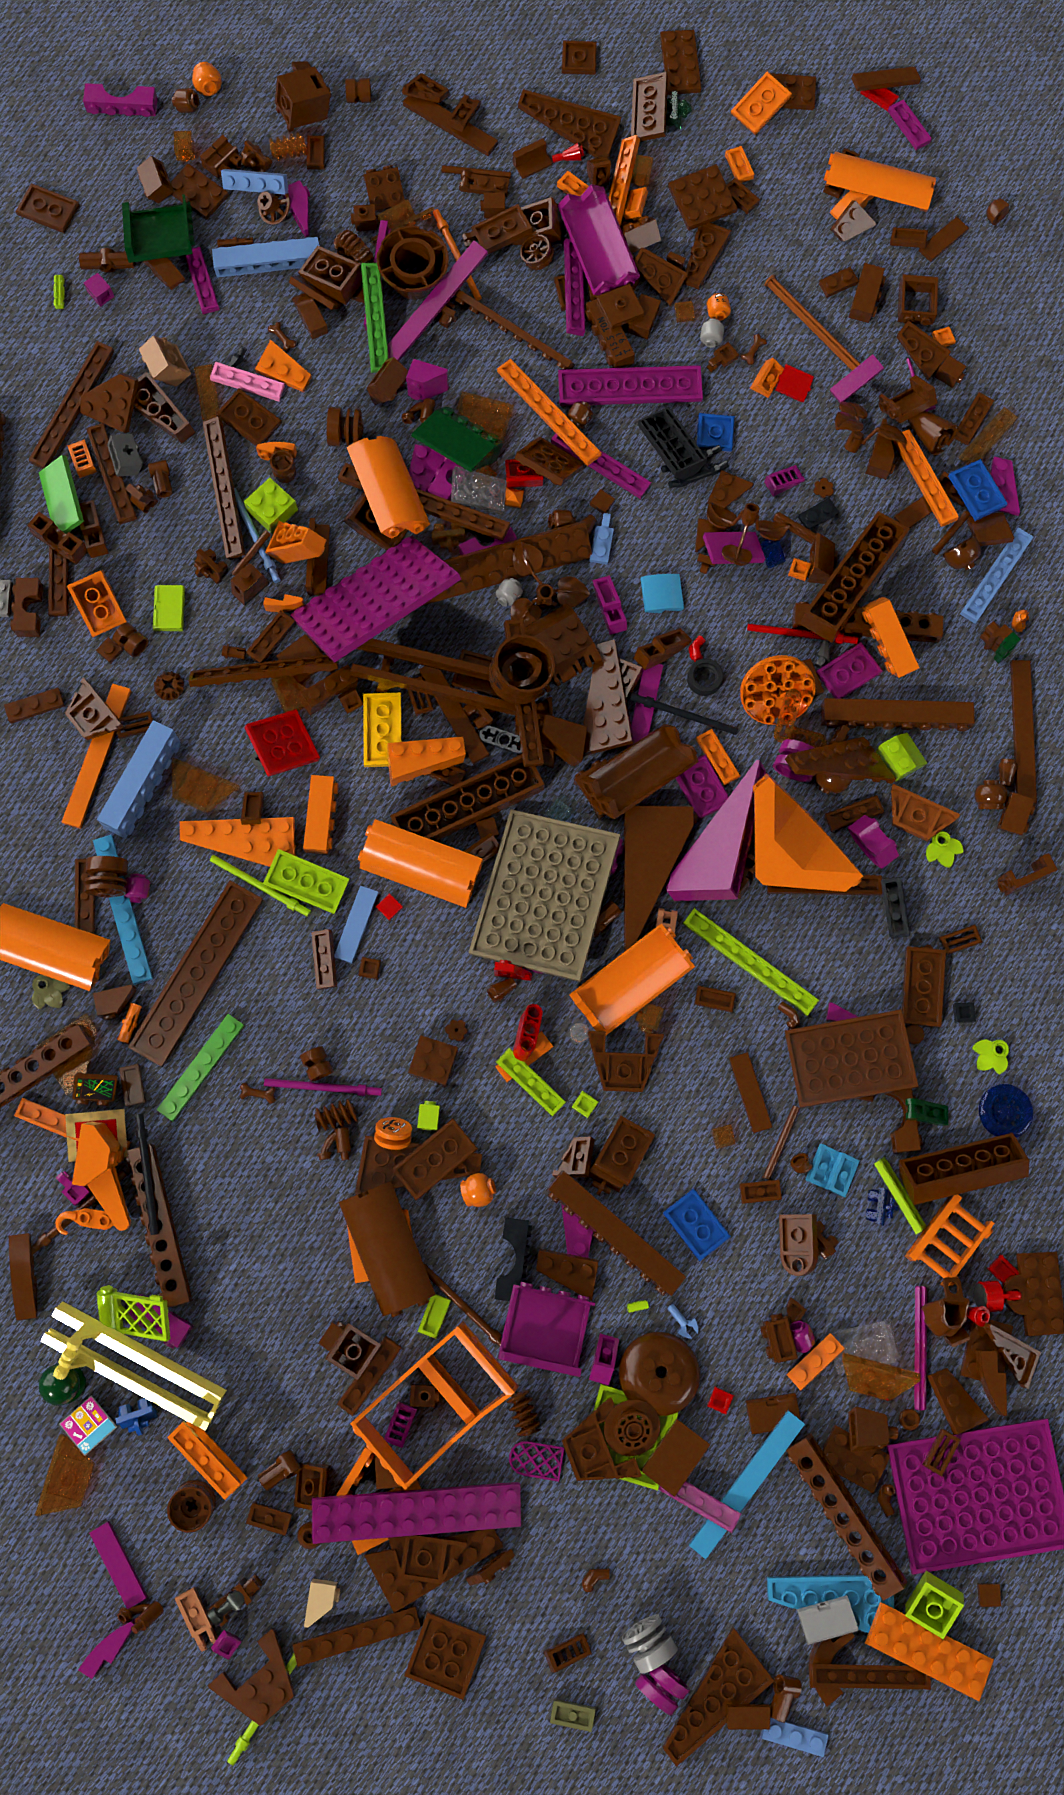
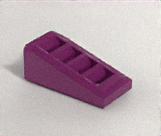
M795 465L766 476L764 483L774 497L804 482L805 479ZM794 471L798 479H795L791 472ZM787 474H788V476L790 477L791 481H789V480L787 479V477H786Z
M398 1401L384 1438L386 1442L403 1448L418 1409L417 1407H410L409 1404ZM399 1410L411 1413L410 1417L400 1414ZM396 1418L408 1421L407 1425L396 1421ZM396 1425L405 1429L404 1433L393 1429V1426ZM393 1433L401 1436V1441L390 1437V1434Z

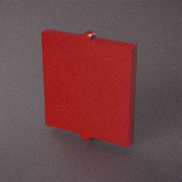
M785 364L782 374L778 377L779 381L775 391L804 403L807 393L811 390L810 386L814 376Z

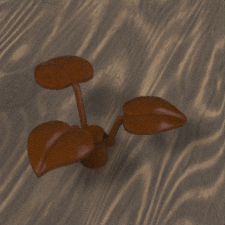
M840 402L839 408L842 412H838L835 417L836 430L852 431L844 445L845 449L849 452L857 453L861 444L865 445L866 441L876 432L887 439L903 443L907 446V440L902 431L889 424H881L880 427L875 428L864 439L863 433L860 432L864 429V425L859 421V418H867L868 413L866 409L856 403Z
M709 503L707 508L709 522L718 528L725 529L729 525L734 526L740 518L742 519L745 527L738 547L726 545L721 552L727 561L739 566L749 564L752 559L751 551L741 548L748 526H752L755 523L756 530L760 531L762 537L778 541L784 537L790 525L759 520L760 515L758 513L760 508L754 503H747L744 510H741L737 517L733 512L714 506Z
M519 542L513 553V567L521 576H526L531 572L539 584L536 589L538 597L532 600V602L527 598L515 600L510 609L511 620L523 619L524 627L540 619L541 608L534 604L541 599H550L555 592H558L557 601L562 606L568 603L570 607L577 606L590 596L587 587L580 580L571 576L561 578L558 581V589H553L550 585L542 583L533 571L540 569L542 566V553L535 546Z

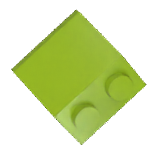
M908 733L894 736L880 744L876 750V753L880 755L882 761L895 776V782L928 764Z

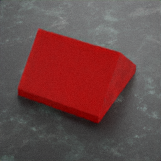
M516 459L505 460L506 488L543 486V476L538 475L535 470L521 465Z

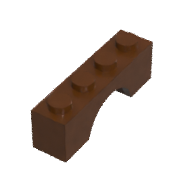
M912 1089L885 1093V1095L896 1099L903 1110V1120L900 1127L890 1133L893 1153L921 1150L922 1136L918 1134L920 1121L906 1120L908 1106L905 1104V1099H916Z

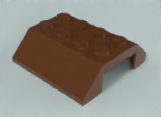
M568 603L525 627L526 635L540 639L552 652L555 661L552 679L557 687L561 685L557 674L563 683L577 676L572 665L575 666L579 674L583 672L578 659L583 657L589 668L593 666L589 655L595 665L602 661L593 640ZM549 684L545 688L547 693L551 691Z

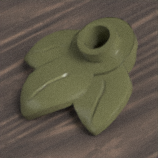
M39 975L32 982L34 989L32 1002L38 1009H41L45 1004L53 1008H61L63 1003L61 992L68 990L70 985L45 975ZM40 981L46 982L45 988L39 987Z

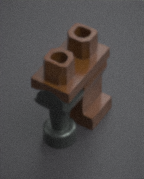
M256 1573L248 1580L245 1577L242 1578L234 1588L209 1608L207 1615L215 1626L220 1625L222 1627L229 1621L230 1616L228 1613L230 1611L239 1610L245 1603L248 1605L257 1595L255 1592L263 1585Z

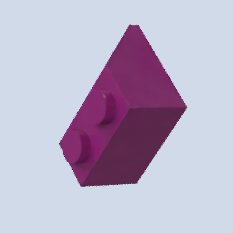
M413 359L406 376L408 396L414 400H424L425 398L430 399L448 391V369Z

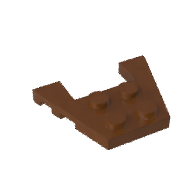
M587 1030L602 1090L643 1092L664 1034L645 1033L644 1053L605 1052L606 1032Z
M612 1397L603 1402L561 1439L577 1481L637 1478L642 1476L635 1457L614 1465L599 1424L605 1422L609 1412L615 1407Z
M272 1628L257 1641L270 1661L240 1688L237 1689L225 1671L208 1685L209 1689L259 1726L267 1722L296 1696L288 1668L285 1666L282 1656L283 1652L281 1646H279L275 1628Z

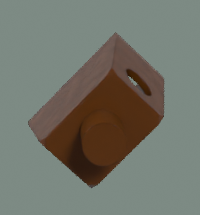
M854 1407L848 1412L851 1452L883 1449L889 1444V1439L898 1438V1428L888 1426L885 1414L861 1407Z

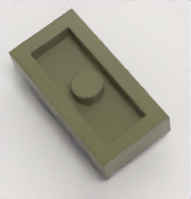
M554 1699L550 1723L592 1732L596 1709L592 1706Z

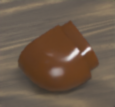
M1001 198L993 200L986 211L989 222L996 225L1003 220L1009 213V204Z

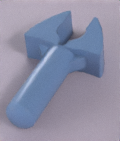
M674 1304L668 1306V1311L680 1324L678 1334L692 1339L686 1331V1325L693 1327L694 1331L698 1334V1325L695 1318L691 1321L686 1320Z

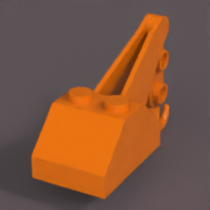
M91 1121L81 1124L72 1185H87L104 1211L90 1208L64 1211L57 1217L55 1222L58 1232L63 1235L68 1234L61 1226L64 1219H71L82 1227L102 1230L115 1226L116 1229L123 1231L131 1226V1219L116 1171V1166L122 1160L123 1151L120 1150V1143L105 1123Z

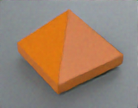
M506 488L503 505L521 508L524 491Z

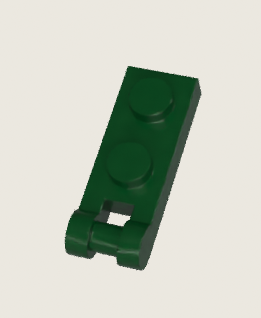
M915 1098L905 1099V1104L908 1106L906 1120H916L939 1126L948 1125V1106Z

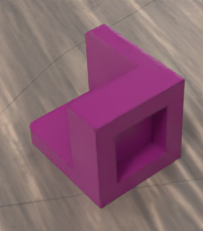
M98 273L83 282L89 295L100 307L114 298L111 287Z

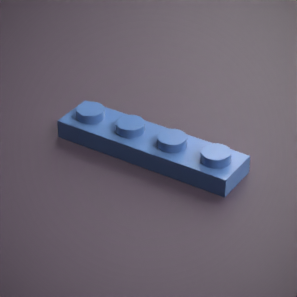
M232 169L221 170L223 189L261 193L266 191L284 195L288 193L287 174Z

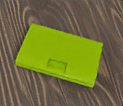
M183 585L155 586L153 631H183L185 587Z

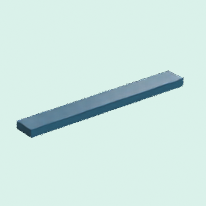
M787 1410L722 1498L721 1502L741 1512L805 1423ZM707 1519L691 1540L689 1546L706 1559L727 1530Z

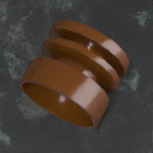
M342 407L328 408V446L341 447L342 441L345 439L348 447L352 444V439L354 443L363 438L364 422L360 408L355 409L354 417L352 408H348L346 416L343 415Z
M92 856L86 859V873L93 875L85 879V883L88 884L84 889L86 894L105 898L119 897L127 894V889L123 887L127 885V881L119 878L128 874V861L126 859L115 856Z
M198 1479L189 1480L181 1484L170 1498L167 1506V1516L171 1525L185 1533L196 1532L203 1528L212 1516L216 1506V1495L212 1487ZM196 1500V1505L192 1508L190 1506L191 1502Z

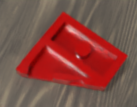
M500 960V962H495L494 976L531 981L532 973L511 964V961Z

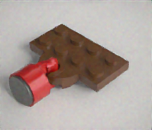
M1057 1251L1016 1254L1019 1274L1008 1277L1003 1287H1001L998 1281H981L976 1284L974 1289L976 1306H985L990 1312H1000L1005 1304L1008 1311L1023 1315L1025 1336L1064 1334V1307Z

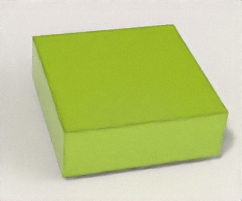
M582 1091L571 1108L588 1119L598 1101Z
M646 1300L626 1305L629 1313L649 1308L648 1301Z

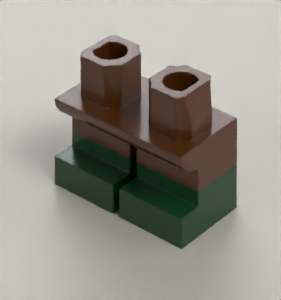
M995 621L990 623L985 628V632L980 636L986 643L984 649H992L996 653L994 660L998 664L1013 652L1021 640L1006 624L1000 627Z

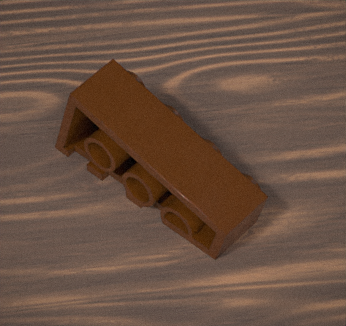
M145 372L138 378L139 382L133 409L181 444L196 433L148 372Z

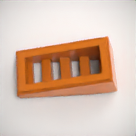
M85 439L67 445L79 478L97 472ZM83 446L82 449L73 451V449ZM85 451L84 454H81V455H79V456H75L76 454H79V453H82V452ZM87 457V459L77 462V460ZM89 462V464L79 467V465Z

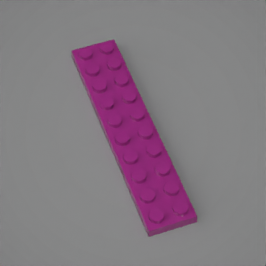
M519 1482L312 1498L313 1544L521 1527Z

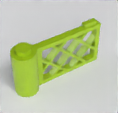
M110 1285L101 1287L96 1293L99 1321L103 1325L113 1328L122 1334L166 1342L170 1340L167 1300H163V1296L151 1295L150 1297L120 1293ZM121 1300L128 1304L127 1310L121 1305ZM138 1302L146 1309L143 1313L136 1306ZM154 1305L160 1306V1316L152 1308ZM131 1309L138 1317L136 1321L129 1314ZM147 1313L155 1320L153 1324L146 1318L145 1315ZM123 1318L131 1325L130 1328L123 1326ZM140 1320L147 1327L146 1331H143L138 1325ZM157 1323L162 1328L163 1334H160L154 1327Z

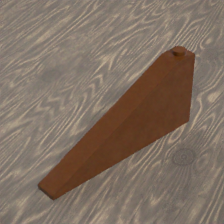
M633 806L624 813V952L637 942L693 825L697 823V813H693V807Z

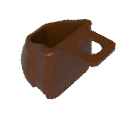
M946 1277L943 1279L946 1298L927 1303L921 1307L925 1316V1324L938 1337L943 1335L951 1337L955 1335L967 1320V1310L970 1301L968 1298L963 1297L961 1281L957 1277ZM950 1282L956 1284V1294L950 1292L948 1288Z

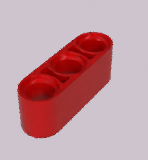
M537 1004L528 1005L520 1017L513 1049L514 1057L520 1061L529 1059L536 1048L543 1015L542 1008Z

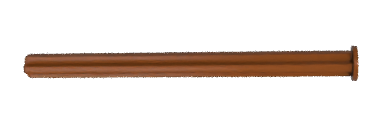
M774 274L766 280L764 286H768L852 371L861 364L776 279Z

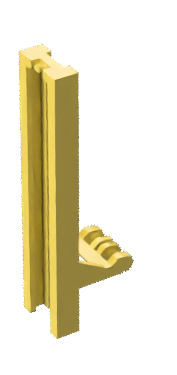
M63 1301L55 1308L52 1317L77 1330L69 1338L50 1328L41 1339V1342L62 1353L58 1362L59 1365L53 1373L56 1379H65L70 1369L87 1366L206 1431L227 1391L226 1389L119 1331L103 1325L100 1321ZM92 1338L214 1404L212 1410L209 1413L87 1348L82 1345V1341Z

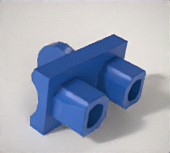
M146 1398L137 1401L139 1410L134 1412L130 1404L119 1406V1417L115 1418L116 1424H120L122 1429L128 1427L129 1433L136 1431L138 1436L143 1435V1428L150 1426L148 1420L158 1417L157 1410L153 1408L151 1401Z

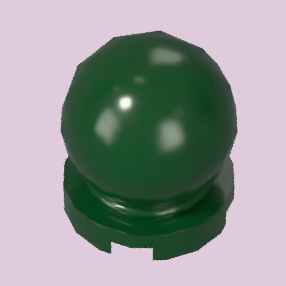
M54 1364L43 1372L39 1380V1393L47 1403L54 1406H63L76 1401L83 1394L86 1387V1377L80 1367L70 1369L67 1377L60 1380L53 1376L55 1368L59 1365Z

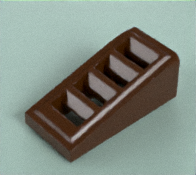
M584 1633L543 1651L549 1668L554 1673L592 1654ZM577 1641H579L581 1644V1647L583 1649L582 1653L579 1652V1649L576 1644ZM569 1645H572L575 1656L573 1657L569 1650ZM562 1649H564L565 1654L567 1656V1660L565 1661L560 1651ZM554 1653H556L558 1657V1664H556L554 1657L552 1655Z

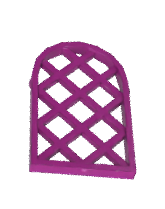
M521 1441L511 1449L509 1463L511 1468L520 1475L559 1482L564 1447L532 1441ZM523 1444H531V1445H530L529 1447L525 1448ZM520 1445L523 1451L517 1455L514 1449ZM536 1445L544 1446L545 1448L539 1451ZM534 1446L538 1453L531 1457L528 1450ZM550 1448H556L559 1450L553 1453V1451ZM548 1449L551 1456L545 1459L541 1453ZM512 1452L515 1455L513 1459H511ZM561 1452V1458L559 1462L556 1455ZM524 1453L529 1457V1460L525 1463L519 1458ZM540 1455L543 1462L537 1466L533 1459ZM554 1457L558 1464L551 1468L548 1461ZM516 1459L521 1464V1466H519L517 1469H515L512 1464V1462ZM531 1461L535 1468L529 1472L525 1465ZM546 1464L549 1471L543 1475L539 1468ZM523 1467L526 1473H522L518 1470H520ZM557 1467H559L558 1477L553 1471ZM537 1470L541 1476L533 1475L532 1473ZM549 1473H552L555 1478L545 1476H547Z

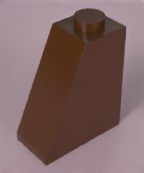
M547 714L540 718L538 725L541 742L570 766L574 767L581 763L587 726Z

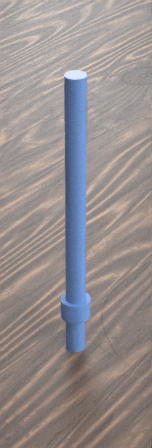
M234 488L237 508L255 543L260 536L237 489ZM262 545L258 551L264 561L263 565L266 571L270 573L273 582L278 583L281 579L276 571V565L269 555L265 553L266 549Z

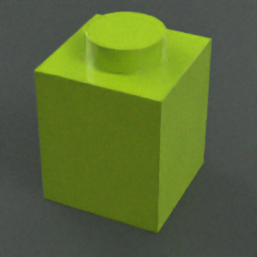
M425 1101L424 1104H420L418 1129L438 1131L440 1106H436V1102Z

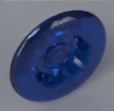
M999 1084L988 1089L982 1096L979 1103V1117L983 1126L992 1135L1000 1136L1013 1133L1017 1138L1029 1129L1033 1120V1106L1029 1097L1018 1087L1009 1084Z

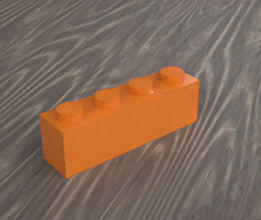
M311 775L303 846L305 853L328 854L329 849H332L333 838H330V832L334 831L335 826L332 813L336 812L337 802L334 801V794H338V783H336L334 776Z

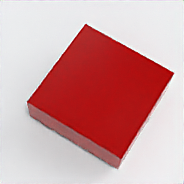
M389 893L376 908L390 921L403 909V906Z
M714 1386L707 1406L726 1415L734 1395Z

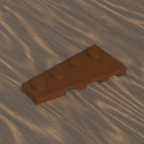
M712 223L698 227L694 245L691 249L690 260L686 268L688 275L683 282L685 285L700 290L728 242L731 230Z

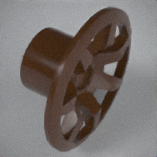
M266 191L258 196V210L264 222L276 225L286 218L290 209L288 193L285 194L286 199H278L281 197V194H273ZM287 203L284 212L279 206ZM276 211L282 215L279 220H276ZM271 214L272 221L267 220L266 216Z

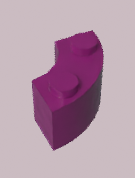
M864 815L850 825L848 830L864 854L882 869L899 856L896 849L897 844L879 828L880 824L876 819H871Z

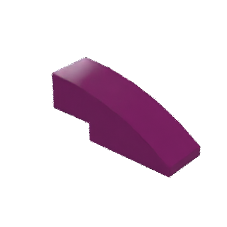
M610 575L592 580L609 635L626 631L627 620Z
M133 1618L132 1621L126 1624H122L104 1638L86 1657L78 1671L93 1679L105 1660L111 1664L117 1658L131 1634V1627L135 1624L136 1618Z

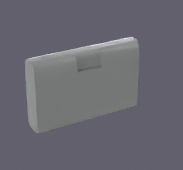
M847 1595L797 1609L807 1645L858 1631Z

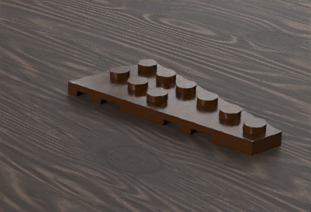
M525 89L522 90L518 101V108L573 144L578 143V146L582 145L583 150L595 158H609L621 123V116Z

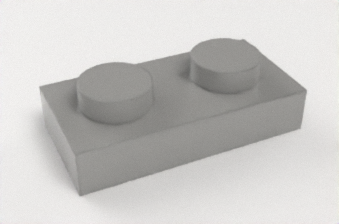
M0 580V617H9L12 590L11 580Z

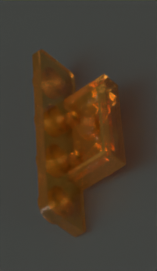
M407 199L378 214L376 217L379 223L381 220L388 221L389 228L394 231L405 226H415V221L422 219V221L432 217L431 213L434 211V208L431 207L415 215ZM378 235L369 240L371 244L374 242L377 244Z

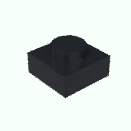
M974 1002L953 1004L955 1023L976 1022Z

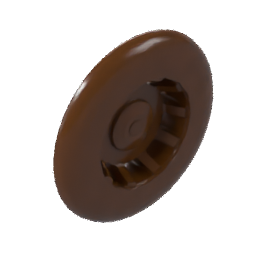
M627 1400L619 1403L609 1412L604 1424L606 1442L612 1450L624 1456H637L646 1452L655 1444L660 1433V1420L657 1412L651 1405L640 1400Z

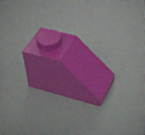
M600 1333L589 1380L609 1385L615 1367L619 1338Z

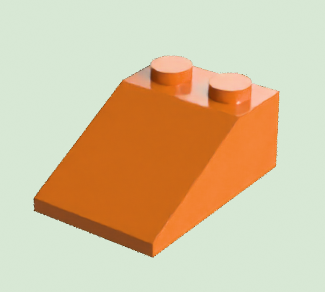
M103 570L67 585L92 637L127 622Z

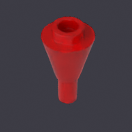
M578 143L564 150L563 153L552 155L553 163L562 160L582 161L581 157H584L582 145L578 146Z
M985 1306L968 1307L967 1317L978 1326L983 1327L990 1320V1311Z

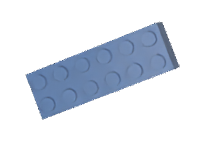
M154 720L150 724L97 818L106 830L125 839L134 831L135 821L143 815L144 805L152 799L153 789L160 784L163 771L169 768L172 755L177 753L180 748V740L173 729Z

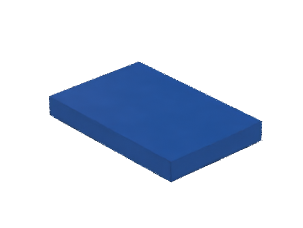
M981 459L948 475L975 521L1008 505Z
M694 1188L663 1212V1215L698 1261H701L731 1237Z

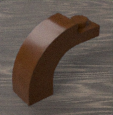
M853 1633L814 1643L810 1653L809 1664H831L836 1652L855 1636ZM814 1688L827 1707L843 1694L840 1688Z

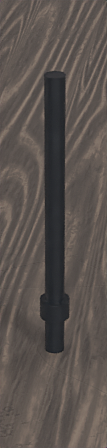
M635 693L631 694L630 700L644 704V707L650 709L653 707L734 735L738 732L737 727L656 701L653 697H644Z
M141 1113L135 1115L137 1124L135 1133L136 1139L139 1140L150 1234L156 1235L159 1234L147 1145L148 1129H145L144 1114Z

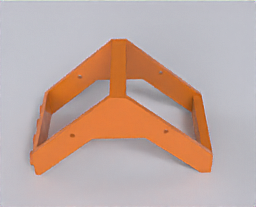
M463 1321L350 1424L354 1433L365 1441L369 1451L375 1453L380 1459L381 1465L394 1476L395 1482L406 1490L455 1441L482 1417L514 1394L519 1386ZM454 1335L504 1392L481 1410H479L433 1355L435 1351ZM419 1367L466 1424L413 1474L365 1415Z

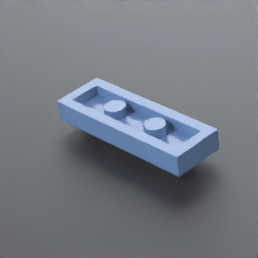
M770 1717V1729H762L761 1738L824 1757L828 1733L789 1721H785V1723L779 1722Z

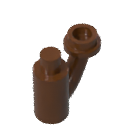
M425 398L423 401L416 403L407 413L402 414V422L412 424L415 420L414 414L421 410L420 422L423 423L434 412L436 402L433 399Z
M348 1127L334 1129L326 1138L321 1153L317 1154L319 1160L331 1159L332 1152L328 1151L334 1141H336L337 1153H341V1160H349L348 1152H351Z
M154 1601L152 1604H140L128 1609L122 1607L117 1617L121 1623L126 1624L132 1621V1616L140 1614L135 1619V1624L131 1627L133 1633L137 1634L140 1630L145 1631L163 1614L164 1610L160 1603Z

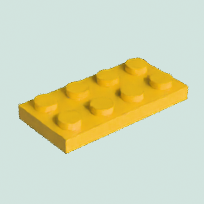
M401 692L363 694L364 767H388L387 743L402 742Z

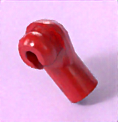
M700 635L688 649L689 656L694 662L703 659L700 647L706 640Z

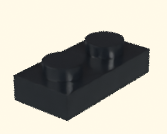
M828 498L800 513L798 518L805 528L811 530L837 516L839 511L831 499Z

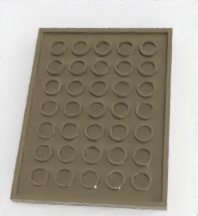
M510 809L469 954L497 962L508 960L511 961V964L518 967L581 982L621 835Z

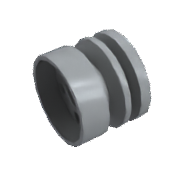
M659 1614L640 1620L622 1636V1641L625 1645H628L627 1650L629 1653L638 1651L633 1660L640 1673L650 1672L663 1665L678 1650L670 1635L661 1636L666 1631V1627L664 1624H661L662 1620Z

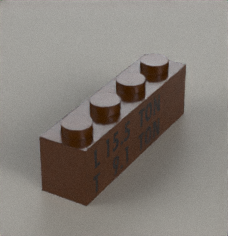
M597 299L587 302L585 319L587 322L590 321L592 333L598 337L599 347L601 351H605L608 365H612L613 368H624L634 364L635 353L622 327L618 326L611 329Z

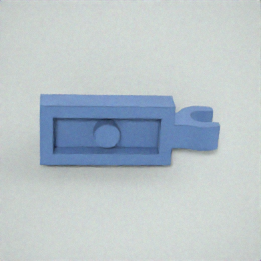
M604 513L602 525H596L590 562L608 565L614 528H609L611 514Z

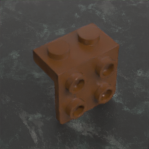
M393 165L384 166L381 171H376V169L366 170V174H363V180L366 184L370 204H375V211L400 206L405 203L398 167L393 168Z

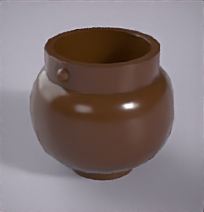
M983 780V784L976 787L974 795L975 801L978 803V809H1003L1008 793L1006 787L999 784V780Z

